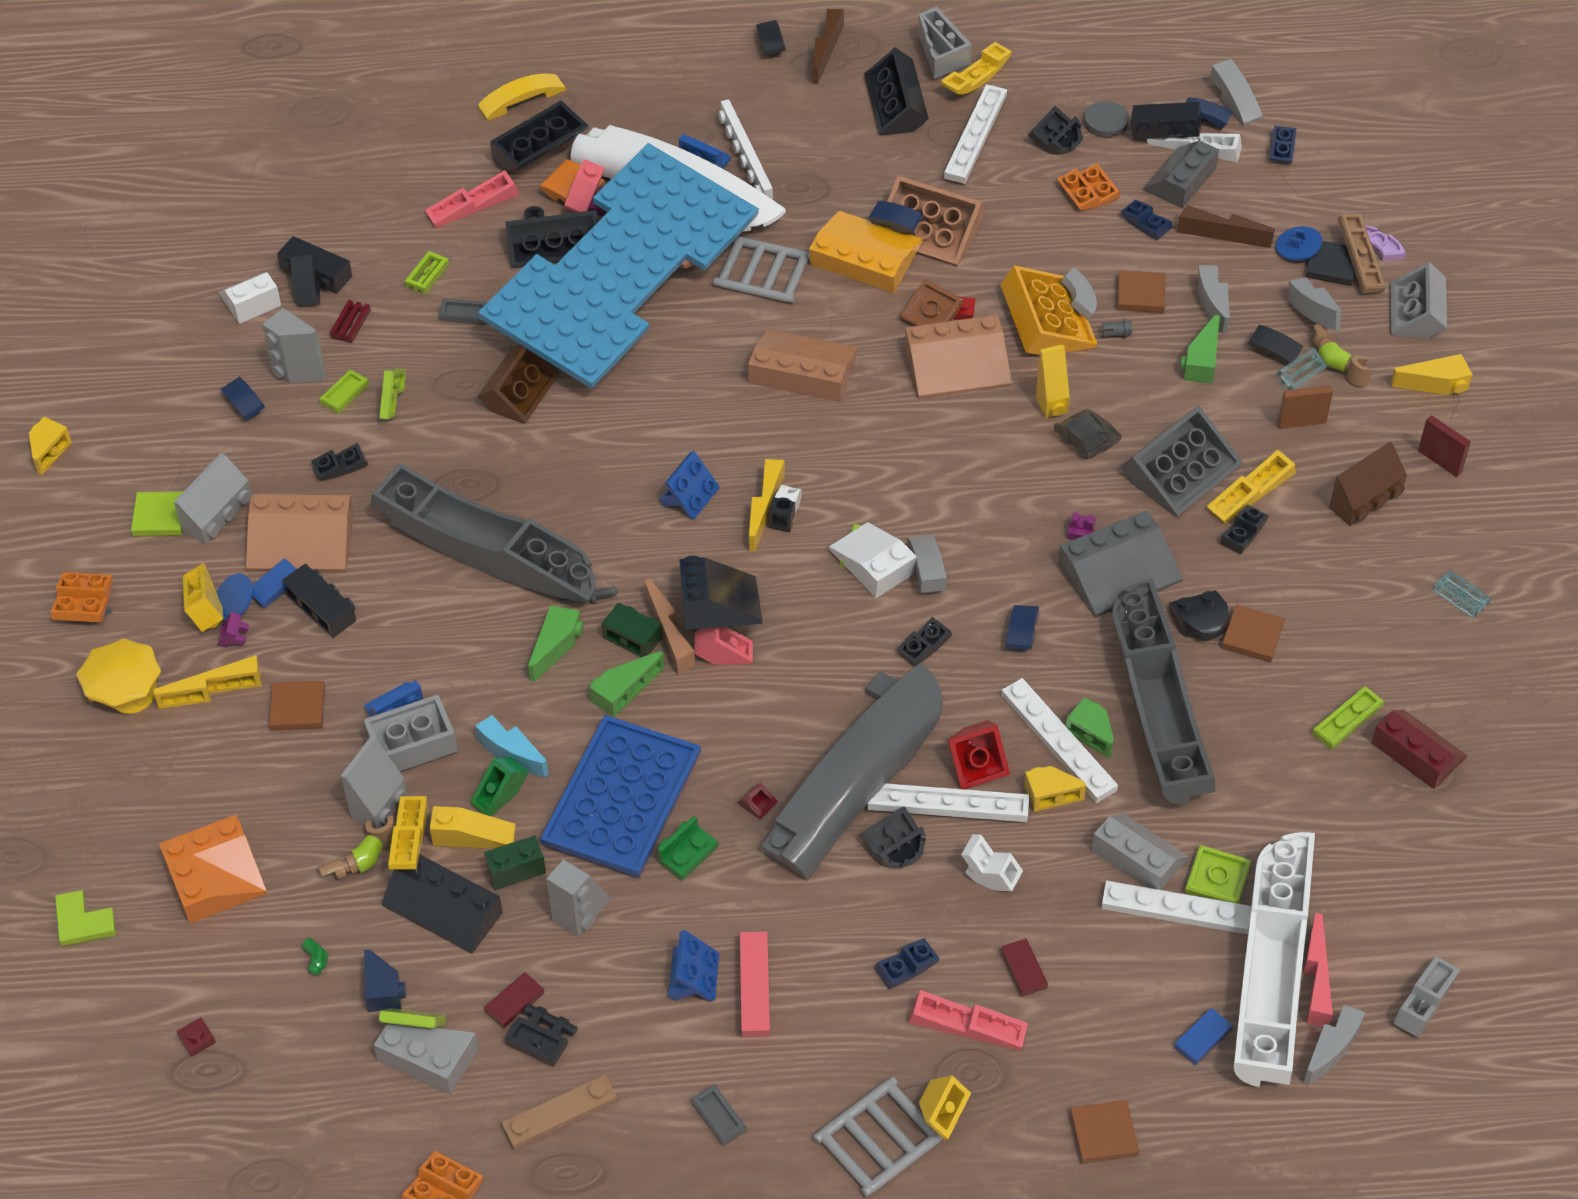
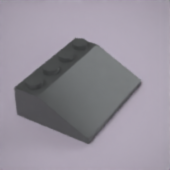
M1198 405L1123 463L1121 467L1139 489L1177 517L1237 469L1243 462Z
M1147 510L1060 545L1058 565L1095 618L1113 611L1116 599H1120L1125 594V589L1134 583L1153 578L1158 592L1183 581V577L1160 527Z

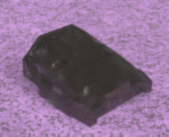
M1083 409L1061 423L1054 424V431L1056 433L1059 432L1061 441L1078 448L1079 456L1084 459H1091L1097 453L1107 451L1122 438L1120 433L1110 423L1089 409Z

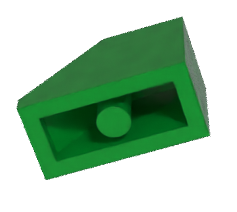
M512 757L493 758L470 803L485 815L492 817L518 794L529 770Z

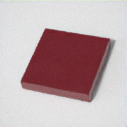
M1431 415L1426 419L1418 452L1457 478L1463 471L1471 441Z

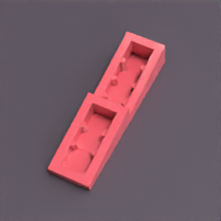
M504 170L469 192H466L463 187L429 207L425 212L437 228L520 194L514 182Z
M1315 913L1304 968L1305 974L1314 975L1307 1024L1323 1027L1324 1024L1330 1025L1333 1012L1323 915Z
M767 931L740 932L742 1038L770 1037Z
M922 990L919 991L914 999L908 1021L910 1024L1017 1050L1022 1048L1028 1026L1026 1022L975 1004L972 1009Z

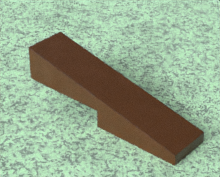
M827 9L824 38L815 37L813 84L819 83L843 29L844 9Z
M1186 205L1179 216L1177 232L1271 248L1275 228L1235 214L1226 219Z

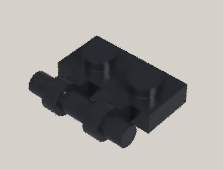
M528 1004L524 1014L530 1017L529 1021L519 1016L506 1035L505 1044L549 1065L555 1066L568 1045V1039L561 1035L566 1033L574 1037L578 1027L569 1023L570 1020L563 1016L558 1018L548 1013V1010L544 1007H535ZM544 1023L546 1025L551 1026L552 1029L550 1031L539 1025Z

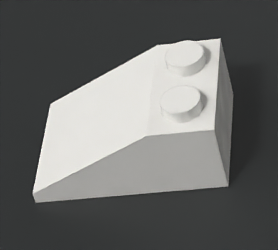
M868 522L829 546V550L840 561L844 562V566L875 598H878L915 574L916 555L901 540Z

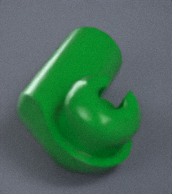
M308 937L301 946L302 949L311 955L308 971L314 975H320L322 970L327 967L328 952L311 937Z

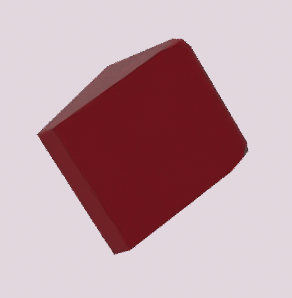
M760 782L754 785L737 803L758 819H762L778 801Z

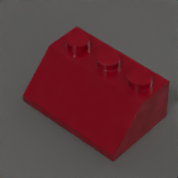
M1392 710L1376 725L1371 744L1433 789L1442 783L1467 758L1465 753L1405 710Z

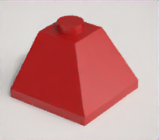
M986 720L964 727L947 739L960 789L964 790L1010 775L997 724Z

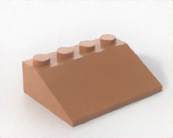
M898 175L887 201L909 207L922 214L923 217L914 232H904L923 239L917 253L959 266L974 239L986 211L981 201Z
M998 315L905 327V349L919 399L1012 386L1005 340Z
M767 329L754 347L748 363L749 383L840 402L858 352V347Z
M252 494L248 513L246 571L268 572L285 558L296 569L306 563L312 570L317 569L319 572H346L354 518L350 495Z

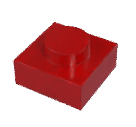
M960 297L964 300V304L953 320L973 318L976 298Z

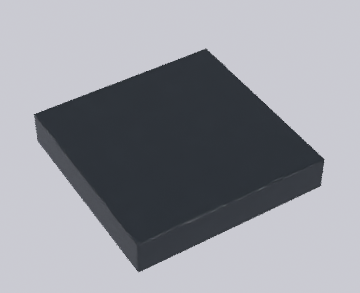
M1322 241V247L1319 252L1309 260L1306 277L1352 286L1355 271L1346 245Z

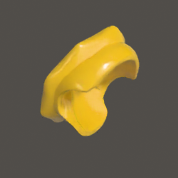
M123 638L111 644L92 649L76 673L84 695L90 702L96 701L112 707L121 713L133 714L146 709L154 700V689L157 687L156 680L161 673V669L151 646Z

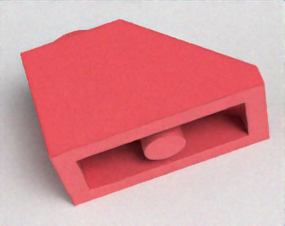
M584 159L575 177L564 208L575 213L587 211L600 184L605 168Z
M729 627L703 628L695 633L694 652L695 655L711 664H750L753 662V641Z

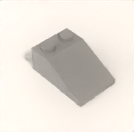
M371 736L341 774V779L351 819L363 825L366 824L367 820L372 821L374 828L378 829L387 824V817L392 815L399 805L400 796H407L405 779L377 739Z

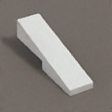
M1200 133V137L1147 139L1149 145L1174 150L1200 140L1219 149L1218 159L1237 163L1242 149L1240 134Z

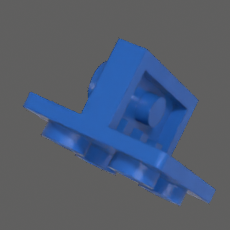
M685 134L679 138V148L699 156L722 169L731 160L729 154Z
M693 451L686 456L665 482L668 489L659 500L664 507L681 506L690 519H695L717 492L719 485L697 453Z
M416 680L411 683L405 682L365 704V710L372 717L423 700L421 686Z
M686 930L679 933L678 946L673 947L668 996L676 1001L697 993L709 1002L714 1001L716 997L719 952Z

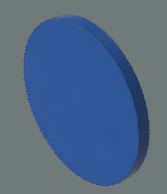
M1294 227L1286 230L1278 237L1276 249L1278 254L1284 259L1291 261L1305 260L1319 252L1323 243L1322 236L1316 229L1311 227Z
M241 573L233 574L225 579L218 588L217 595L223 607V621L226 620L231 612L242 615L250 605L253 596V583L248 576Z

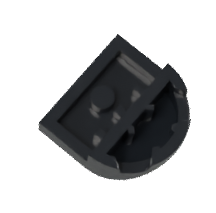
M1054 106L1031 130L1028 136L1050 154H1065L1074 150L1083 139L1080 129L1082 124L1076 116L1071 120L1059 108Z
M1216 590L1206 591L1199 595L1183 597L1169 602V611L1179 622L1180 633L1186 637L1191 633L1199 635L1201 640L1216 638L1224 633L1226 626H1229L1228 605Z
M905 806L859 834L873 858L880 865L887 868L898 869L908 867L918 861L924 853L926 841L924 829L922 826L918 828Z

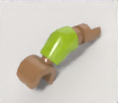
M1320 324L1314 325L1313 327L1317 334L1314 336L1313 342L1318 348L1320 360L1330 368L1343 372L1348 370L1346 377L1350 383L1361 387L1366 386L1370 382L1373 373L1369 367H1366L1369 357L1357 355L1352 358L1351 354L1341 349L1337 343L1332 341L1324 326Z
M393 815L388 816L387 824L378 829L374 828L372 821L367 820L365 826L368 836L362 840L357 848L351 850L352 853L345 855L346 859L340 860L338 858L318 866L322 877L335 872L339 880L346 877L347 872L351 871L353 874L360 871V873L371 869L377 863L382 848L391 845L393 828L396 826Z

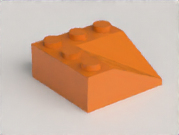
M237 815L159 843L189 924L267 894Z

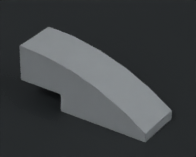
M1229 59L1212 65L1210 79L1220 89L1221 100L1240 123L1245 126L1261 120L1263 115L1256 98L1233 60Z
M1199 265L1196 282L1201 304L1210 319L1214 315H1220L1219 330L1221 333H1227L1230 319L1228 283H1218V266Z
M1307 277L1289 280L1288 301L1292 306L1310 320L1331 330L1339 331L1341 309L1324 287L1315 289Z
M934 535L908 537L910 550L916 555L915 574L916 579L919 581L921 593L946 590L947 577Z
M1435 956L1414 985L1407 1000L1401 1006L1393 1024L1419 1038L1447 995L1461 969Z
M1343 1005L1336 1027L1324 1024L1309 1064L1304 1084L1310 1085L1323 1077L1345 1056L1356 1039L1366 1012Z

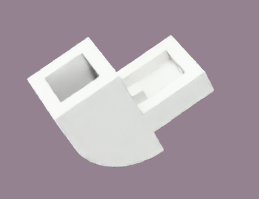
M973 834L961 854L969 865L965 873L976 883L992 890L1012 891L1023 872L1011 853L993 852L982 835Z

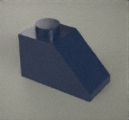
M370 949L364 950L365 1002L368 1012H377L391 1008L402 1009V999L406 998L405 981L401 982L398 971Z

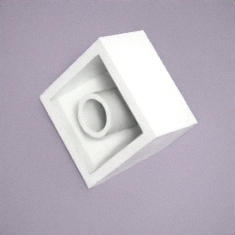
M267 272L219 291V295L239 324L281 306L278 288Z

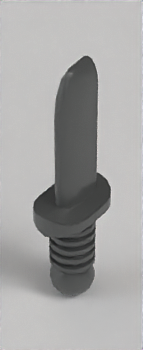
M595 586L590 600H592V603H597V598L616 596L618 589L612 586L596 590ZM561 598V604H571L578 602Z

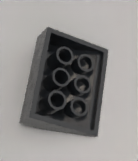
M687 556L685 559H679L685 630L763 624L756 576L705 557Z

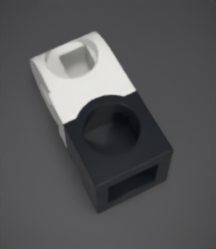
M781 485L769 510V528L790 533L795 513L800 505L801 489Z

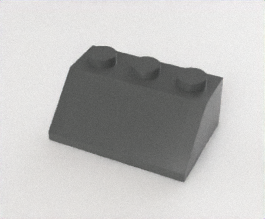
M1200 140L1178 147L1144 186V191L1183 208L1215 171L1219 149Z

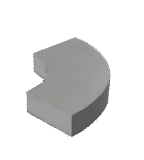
M1074 267L1061 282L1071 293L1072 303L1070 306L1089 320L1097 307L1096 295L1088 280Z

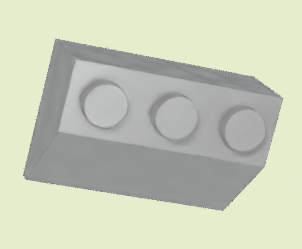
M1428 262L1391 281V334L1394 336L1428 339L1447 329L1446 277L1437 268Z
M284 308L262 324L264 339L268 347L267 353L272 365L271 370L276 377L283 378L289 383L324 381L327 378L316 329Z
M220 453L174 501L182 532L205 545L218 535L221 528L228 521L234 518L237 511L249 502L252 495L248 479L225 454Z
M438 694L363 719L369 738L372 736L377 739L399 771L458 752L454 730Z
M1124 813L1109 816L1093 836L1092 852L1146 888L1162 890L1189 859L1188 855Z

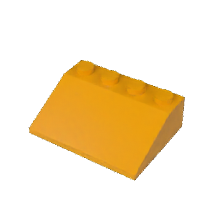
M838 211L818 232L809 248L810 262L812 266L895 294L923 239L904 232H895L892 228L884 225L872 224L869 220Z
M1014 265L1000 286L1026 353L1040 355L1041 349L1062 344L1065 347V353L1096 348L1098 343L1088 319L1070 306L1072 303L1071 293L1061 282L1065 276Z

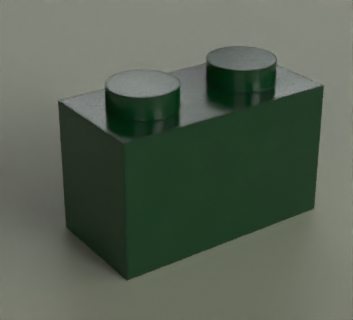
M619 602L601 623L603 639L641 658L649 655L662 639L661 623L655 618L647 617L637 612L633 607L625 606Z
M536 835L484 852L487 871L495 890L546 874L544 856Z

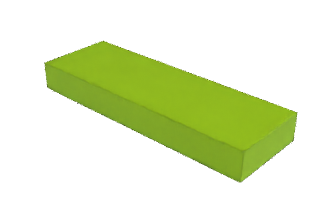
M1364 686L1313 729L1312 735L1332 750L1379 711L1385 701Z

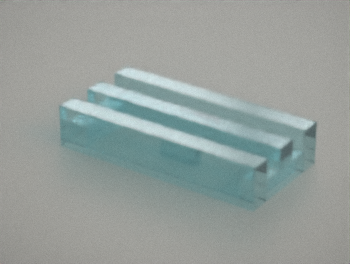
M1313 347L1280 369L1276 374L1278 377L1281 376L1283 378L1282 383L1289 386L1288 390H1294L1324 370L1327 365ZM1309 356L1313 357V360H1311L1310 362H1308L1307 364L1293 372L1291 375L1287 374L1288 370H1290L1291 368H1293ZM1317 363L1319 365L1318 368L1294 383L1292 379Z
M1451 570L1435 583L1433 589L1473 618L1491 600V597Z

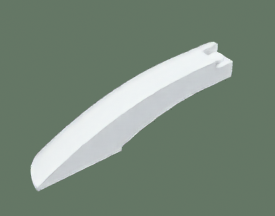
M609 125L605 130L593 127L587 135L578 134L572 146L571 161L581 165L583 160L586 159L605 168L602 176L612 179L647 143H650L759 208L757 217L743 231H751V227L761 224L765 227L786 213L784 207L724 169L674 145L612 125Z
M1299 832L1284 835L1280 841L1272 845L1269 843L1262 850L1257 860L1234 1059L1235 1074L1242 1081L1252 1086L1259 1087L1260 1081L1290 1085L1309 909L1315 833Z

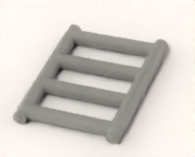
M737 236L732 242L733 246L719 277H715L713 280V285L773 300L794 303V292L807 262L810 261V253ZM742 246L755 249L741 282L728 280ZM764 251L777 254L763 287L750 285ZM785 257L799 259L785 292L771 290Z
M893 1076L813 1135L814 1141L818 1144L822 1142L862 1186L861 1191L865 1197L876 1192L943 1140L925 1122L923 1113L897 1087L898 1081ZM888 1093L928 1137L915 1146L875 1102ZM867 1110L906 1152L905 1155L893 1163L854 1120L863 1111ZM843 1126L847 1128L884 1169L872 1180L831 1136Z

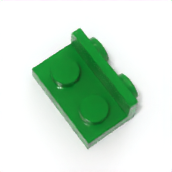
M692 816L688 821H683L670 838H665L659 844L657 850L658 862L679 880L683 881L719 847V843L700 828L698 818Z

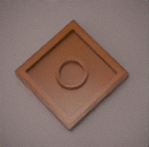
M1119 270L1118 310L1164 313L1165 273Z
M924 279L899 317L912 326L949 322L954 319L963 306L964 300Z
M1331 385L1284 391L1277 422L1279 429L1326 423L1333 395Z
M1236 604L1222 643V648L1272 662L1285 618Z
M324 681L272 683L270 730L323 728Z
M1127 1100L1071 1107L1070 1114L1082 1164L1139 1156V1147Z

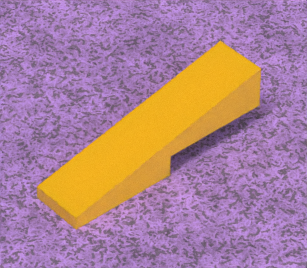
M1276 450L1246 478L1244 476L1238 478L1207 506V510L1224 524L1237 516L1246 505L1251 506L1295 475V463L1279 450Z
M765 459L762 497H752L749 551H756L769 518L770 507L785 476V460Z
M257 655L154 689L158 708L163 709L211 702L210 693L262 686L261 669Z
M400 796L397 822L393 828L388 863L389 869H417L429 812L427 796Z

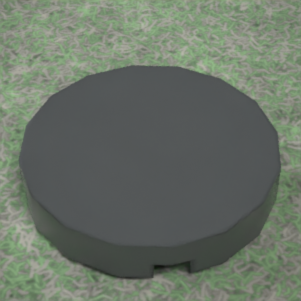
M1109 101L1092 104L1086 110L1084 123L1088 126L1087 129L1091 133L1106 138L1112 137L1113 134H1122L1127 129L1129 121L1128 112L1125 108Z

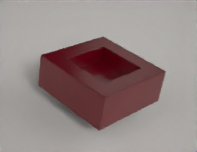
M201 1017L176 1031L191 1057L216 1043L214 1036Z

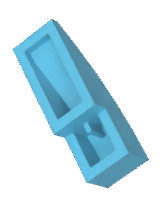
M493 715L475 725L477 740L497 758L512 757L529 770V774L540 777L549 775L547 760L517 727L507 732Z

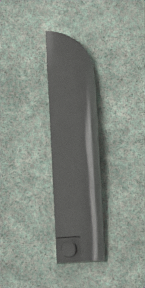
M400 462L372 493L370 506L391 517L390 524L451 558L507 582L548 595L588 603L592 597L595 587V576L591 568L592 563L586 554L570 541L530 518L527 520L520 519L467 500L437 485Z
M1153 578L1139 581L1126 588L1125 594L1120 599H1116L1113 606V622L1140 724L1162 793L1169 802L1185 805L1189 804V797L1215 792V776L1200 736L1183 678L1176 644Z
M919 663L886 691L841 737L776 818V827L761 845L765 855L807 881L852 821L885 784L901 769H905L937 725L942 712L943 700L938 681L930 670Z

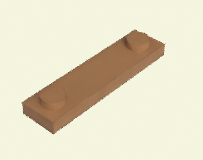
M1361 213L1340 214L1337 220L1361 292H1384L1386 285Z
M604 1074L501 1123L515 1150L617 1102L618 1099Z

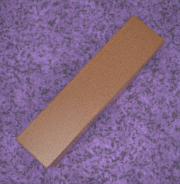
M648 578L644 581L646 598L655 619L661 623L663 640L679 675L695 666V652L676 628V611L653 581Z

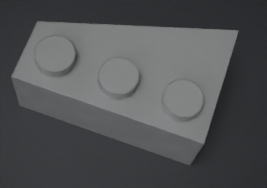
M938 7L918 15V36L934 79L971 64L972 44Z
M564 859L546 878L552 921L577 937L584 930L587 931L591 928L595 917L611 900V897L590 875Z
M387 1023L374 1043L375 1053L379 1062L449 1094L453 1092L479 1050L477 1036L473 1032Z

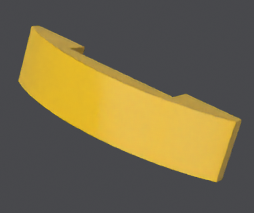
M994 42L981 52V58L960 74L956 71L952 72L941 80V85L956 94L970 93L991 79L1012 55V51Z
M556 74L530 75L511 81L496 89L478 104V108L486 120L489 121L507 114V107L541 93L548 98L566 91V87Z

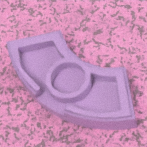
M1365 225L1373 250L1382 261L1405 259L1406 252L1398 240L1392 235L1387 236L1379 232L1378 228Z

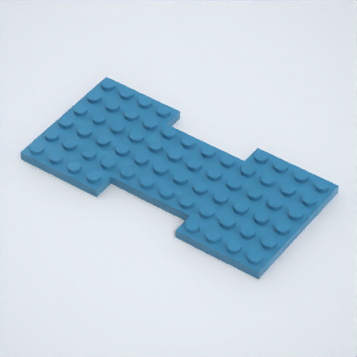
M647 143L593 197V204L608 213L556 265L536 254L478 312L479 319L591 389L649 330V323L634 314L685 260L705 271L759 214V208L650 143Z

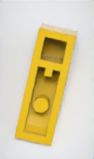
M1063 344L1040 350L1036 399L1045 418L1068 413L1070 396L1065 347Z
M1462 354L1396 367L1394 368L1391 385L1395 388L1449 395L1469 390L1473 374Z
M202 563L182 577L184 611L203 632L220 624L223 620V607L208 569Z
M433 806L430 824L433 846L494 849L514 842L515 823L461 807Z

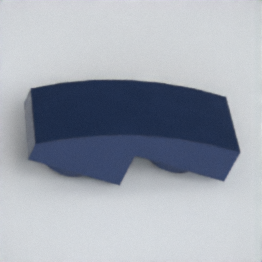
M1188 97L1186 102H1200L1202 119H1207L1211 124L1221 129L1225 127L1232 113L1227 108L1204 99Z
M1274 125L1270 161L1292 164L1297 128Z
M1136 199L1121 211V215L1129 223L1156 240L1172 229L1170 220L1154 214L1153 206Z
M878 201L869 219L872 224L891 225L895 232L913 233L923 216L920 212L909 207Z
M240 376L220 389L224 397L245 420L255 417L259 414L260 410L265 408L260 398Z
M1014 605L1009 622L1006 648L1018 651L1032 650L1036 637L1035 627L1039 618V606Z
M923 938L903 946L899 954L877 962L875 970L890 990L932 967L939 961V957L926 939Z

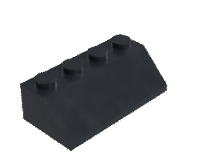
M894 47L864 73L879 134L882 136L914 132L929 119L913 59Z
M561 100L491 140L492 160L503 171L519 170L589 129V125Z
M597 210L505 221L511 267L525 266L536 254L549 262H559L598 223Z
M419 855L417 869H394L382 901L383 907L473 954L503 913L499 895L422 855Z

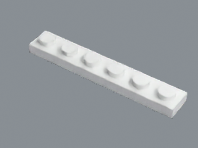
M986 84L947 165L944 179L966 184L1007 96V89Z
M730 100L721 101V111H718L720 123L725 124L726 135L728 139H732L734 152L740 155V163L742 168L747 170L749 182L754 184V188L773 200V188Z
M1023 678L1002 689L1001 696L1065 769L1072 776L1085 781L1086 792L1095 803L1100 802L1117 791L1118 784Z
M885 784L868 802V810L895 812L905 806L907 811L913 814L1027 822L1029 794Z
M1106 881L1101 908L1247 935L1251 906L1112 881Z

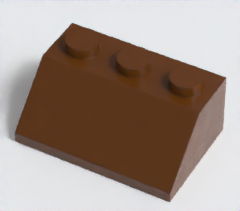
M519 344L511 348L477 397L493 413L524 424L560 373L548 361Z
M1391 442L1385 444L1336 477L1329 508L1349 526L1357 521L1364 520L1370 512L1382 508L1388 500L1393 497L1397 498L1403 493L1407 474Z

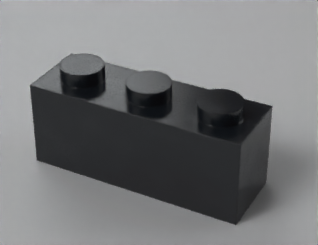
M1200 102L1133 105L1130 122L1133 140L1200 137L1202 124Z
M294 236L277 253L280 269L287 274H291L290 257L315 256L316 280L320 282V288L335 294L353 277L349 260Z
M305 563L282 579L285 595L332 638L356 622L354 612L356 608L353 602L347 597H342L335 585L332 583L328 584L317 569L312 570Z

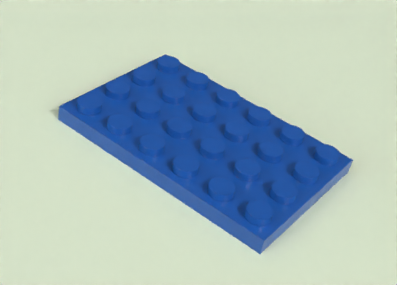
M604 715L540 838L541 845L639 878L701 753V746Z

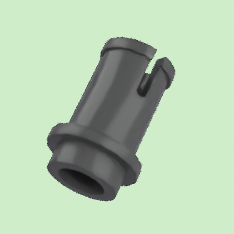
M1123 319L1120 322H1102L1103 329L1112 328V330L1102 331L1103 337L1124 335L1127 338L1128 335H1132L1131 321Z

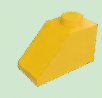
M43 417L35 424L29 432L32 457L38 474L43 475L72 443L67 427L46 417Z
M1052 766L1036 767L1025 772L1024 788L1026 793L1029 794V801L1034 812L1083 801L1085 798V781Z
M953 1075L930 1080L919 1104L925 1122L944 1140L949 1139L971 1092Z

